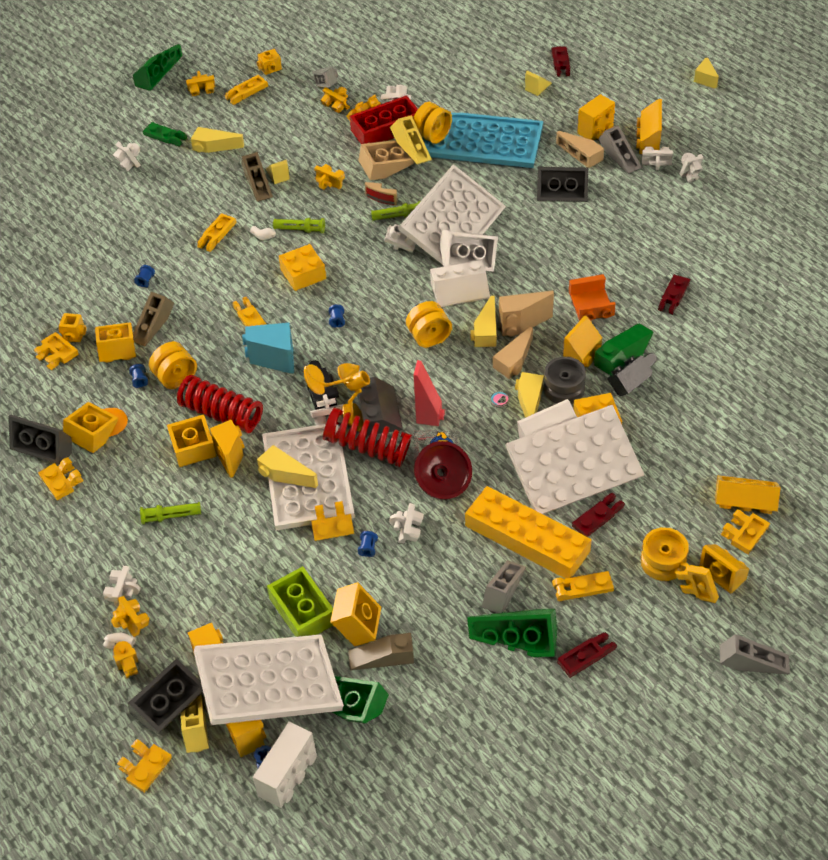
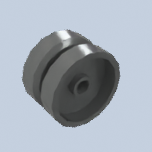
M558 357L548 362L544 375V393L546 397L554 403H560L568 399L571 404L574 403L575 399H581L585 392L586 369L584 365L572 357Z

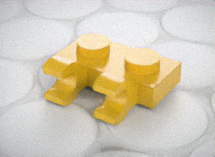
M376 95L368 98L366 103L363 104V101L357 103L355 108L350 110L346 117L350 121V115L381 105V103L377 100Z
M56 332L41 341L42 345L34 349V352L38 354L36 358L39 361L45 358V361L49 363L47 367L50 370L57 367L60 362L65 364L79 355L78 350Z
M69 457L64 458L59 466L54 463L38 472L57 501L74 492L73 487L84 481L80 472L77 469L73 470L75 468ZM72 471V472L69 474L68 478L66 479V477L64 476V474H66V473Z
M343 501L334 502L336 517L325 518L323 505L315 506L317 520L311 521L314 541L354 534L351 514L345 515Z
M737 509L733 514L734 517L731 522L742 526L741 529L738 530L730 523H726L721 535L729 540L732 539L731 545L749 555L769 528L770 523L754 513L749 517Z
M681 563L680 566L683 571H676L675 574L679 580H685L689 584L687 586L681 585V591L685 594H694L700 600L716 603L719 596L710 569Z
M136 739L131 747L134 749L133 752L142 757L140 762L134 766L128 759L122 757L117 765L120 766L119 770L128 775L126 778L127 783L145 793L171 760L172 755L155 744L149 749L143 742Z

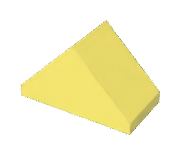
M705 58L695 70L694 82L711 88H717L719 76L710 60Z
M529 71L525 73V90L538 96L552 84L550 81Z
M287 160L271 164L266 168L274 184L290 180Z

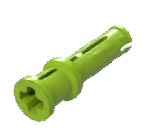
M421 201L414 204L404 203L400 207L371 210L372 221L401 216L407 218Z
M308 217L305 220L274 219L273 229L305 230L307 233L311 231L324 233L325 219L316 220Z
M200 502L168 507L157 505L156 507L145 509L140 507L142 525L153 521L160 523L168 518L201 515Z

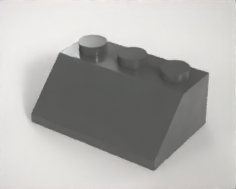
M538 167L537 201L588 202L589 167Z
M370 377V384L361 388L362 392L358 394L362 421L364 423L365 419L370 420L366 436L370 435L376 422L380 424L377 434H381L385 426H389V432H394L395 429L403 430L394 386L376 377Z
M9 415V443L11 450L56 464H60L64 458L71 455L72 438L62 430Z
M176 658L128 702L129 713L144 727L159 734L203 693L201 681Z

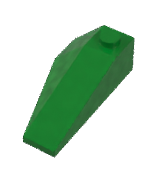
M177 44L147 60L132 75L135 87L151 91L183 56L181 45Z
M638 323L611 338L595 351L594 366L608 375H612L611 371L620 365L621 367L625 365L624 361L627 358L643 356L654 331Z
M533 609L467 617L470 639L490 645H495L496 643L508 645L507 650L515 651L516 648L525 650L527 655L531 657H554L556 655V609Z
M335 676L343 708L342 711H334L332 713L346 721L364 724L382 714L389 694L379 682Z

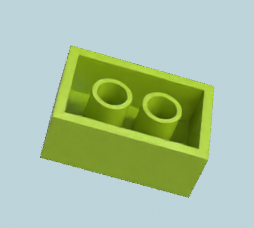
M303 566L267 585L270 601L295 637L318 635L333 626L330 622L333 607Z

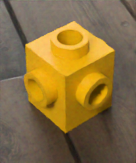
M275 49L257 54L258 69L262 70L265 75L282 70L281 58Z
M64 313L59 324V333L68 342H81L83 335L87 331L81 314Z

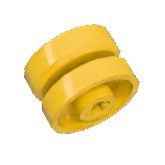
M430 101L422 104L413 118L421 137L434 144L440 143L446 137L452 124L451 112Z
M434 301L418 304L408 313L406 318L407 328L418 345L424 348L442 343L452 331L451 321L439 303Z
M173 341L161 345L153 352L149 360V368L164 387L173 390L180 387L186 376L195 375L197 363L179 342Z
M660 527L650 531L645 536L642 545L641 566L644 572L651 578L659 581L677 579L675 572H682L680 564L687 563L689 546L685 536L672 528Z

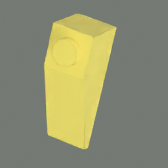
M412 115L398 119L390 127L396 142L417 165L432 160Z
M197 127L191 137V144L194 151L210 153L243 148L244 139L243 134Z
M490 296L474 322V330H470L471 341H474L475 347H496L495 296Z
M522 372L520 379L516 380L515 390H518V399L525 418L538 411L544 386V375Z
M274 445L257 459L259 473L273 481L312 488L318 486L317 474Z
M202 694L181 713V731L187 753L200 752L209 748Z

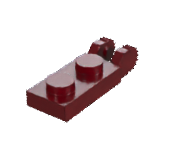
M567 46L551 47L554 70H556L557 77H560L561 70H565L566 76H570Z
M674 274L662 296L658 310L663 311L666 303L671 304L669 314L673 315L691 279Z
M610 493L602 501L574 520L572 527L580 534L588 537L623 509L625 503L619 500L610 509L608 505L616 499V495Z
M603 632L558 657L557 663L568 677L571 678L616 650L617 644L611 642L601 648L599 645L606 642L609 638V635Z

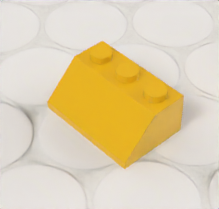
M662 99L656 100L643 109L641 117H637V127L640 128H637L636 138L639 139L636 141V149H639V154L643 153L645 147H652L654 150L660 149Z
M717 475L715 503L724 509H731L732 506L740 507L739 510L742 511L760 509L761 513L772 514V511L778 512L781 487L777 482Z

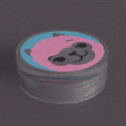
M502 391L494 392L490 397V404L495 409H504L509 405V396Z

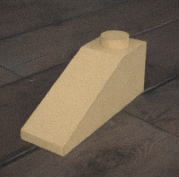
M562 131L557 132L556 144L584 166L590 168L603 161L604 148L595 141Z
M532 327L526 329L493 356V368L508 379L513 375H518L522 370L533 340Z

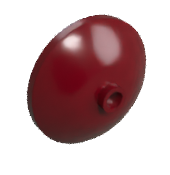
M448 441L433 442L424 447L415 460V479L419 487L427 495L440 500L452 499L462 494L469 486L472 479V464L469 456L460 446ZM437 470H441L443 476H439Z

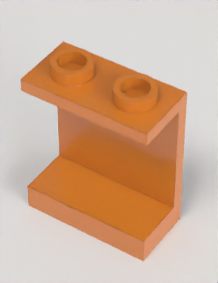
M604 274L569 280V294L579 321L584 316H587L590 321L615 316L616 304L609 301L605 291L606 278Z

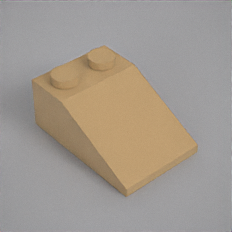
M396 140L361 144L358 160L370 180L385 179L415 164Z
M554 291L500 296L499 323L502 336L512 337L521 334L529 327L533 328L552 318Z

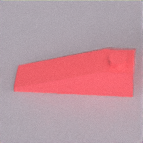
M417 360L413 375L416 423L439 426L440 420H444L445 409H442V400L422 361Z

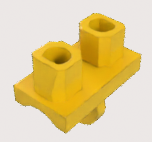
M197 71V76L186 80L187 89L192 96L200 95L199 89H205L206 94L214 93V87H216L214 75H201L200 71Z
M341 86L338 89L335 88L334 91L328 88L322 90L325 94L320 100L323 105L329 107L334 102L331 107L337 113H340L344 108L347 110L350 108V105L346 103L348 98L346 88Z
M327 164L314 168L316 172L315 180L319 183L320 189L324 190L327 186L337 189L342 188V181L345 178L344 171L337 170L332 172V168Z
M124 596L119 597V606L113 612L114 617L111 623L116 628H127L131 635L136 637L140 634V629L149 625L150 619L146 613L136 614L140 610L139 602L136 599L127 601Z
M126 641L118 642L113 649V657L118 670L123 669L126 679L134 674H139L136 663H139L135 649Z

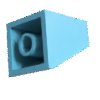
M290 323L245 327V334H242L243 345H247L245 347V357H249L250 364L294 373Z

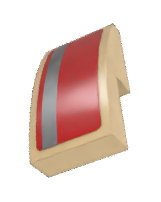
M365 182L367 197L380 203L397 205V190L382 188L381 183Z

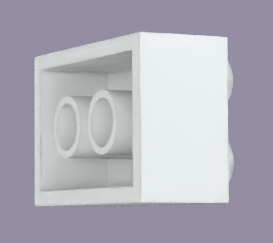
M291 722L287 723L253 776L258 797L279 808L285 802L288 803L291 800L293 788L296 784H300L303 781L305 769L308 765L311 766L317 757L312 732Z

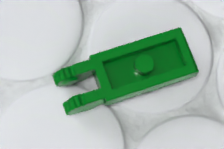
M151 122L143 130V135L179 147L182 144L181 140L185 141L188 137L185 132L176 131Z

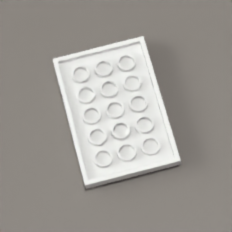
M453 164L402 222L398 230L443 265L440 251L442 230L483 235L506 206Z
M613 405L511 441L505 445L533 510L541 514H546L644 476V472Z
M326 424L262 434L265 452L272 445L276 446L315 472L318 480V486L312 488L277 482L268 478L276 531L312 525L311 521L317 520L315 506L323 505L325 518L336 517L334 502L343 501L345 515L351 514V518H355L343 447L339 445V440L333 444L322 439ZM336 425V432H337L338 429H339V425Z
M322 635L201 645L194 648V655L211 725L342 711L343 702Z

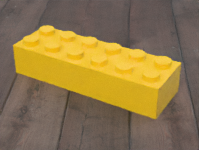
M488 486L485 487L465 513L466 527L565 579L573 577L590 553V538Z
M212 622L188 632L193 653L195 646L223 644L224 641L220 630H215ZM262 720L226 723L240 758L265 745L263 739L267 737L263 729Z

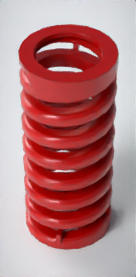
M194 375L186 376L177 392V403L179 406L187 407L191 411L204 414L206 417L213 418L222 423L232 420L235 426L238 425L240 430L246 433H251L263 414L262 402H253V399L250 397L245 398L243 394L236 395L232 390L227 391L225 387L219 388L217 384H210L207 380L202 381L201 378ZM187 386V390H186V394H185V401H184V400H183V392H184L185 387ZM256 407L253 418L249 420L252 410Z
M336 407L332 409L324 428L322 437L324 441L326 440L334 444L339 440L341 447L348 445L352 451L358 448L360 454L368 451L369 457L373 458L377 455L380 461H384L387 458L389 464L395 463V466L401 468L411 443V434L401 433L400 437H402V440L395 451L399 430L395 429L385 448L390 429L389 426H385L375 445L380 426L376 422L365 442L370 420L365 419L355 440L360 416L356 415L345 437L351 414L350 412L345 413L343 421L336 432V425L340 424V422H337L338 418L343 415L344 411Z

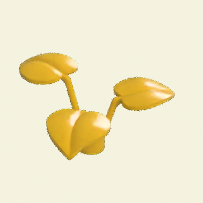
M343 363L337 369L341 380L325 383L323 373L317 366L312 364L305 366L304 378L308 387L314 393L322 395L325 393L324 387L344 383L350 391L355 392L348 400V404L343 405L342 410L344 411L343 417L346 412L351 414L348 422L350 427L355 416H360L357 431L360 432L363 426L361 411L358 405L352 402L362 392L361 388L370 384L369 375L365 371L359 372V365Z

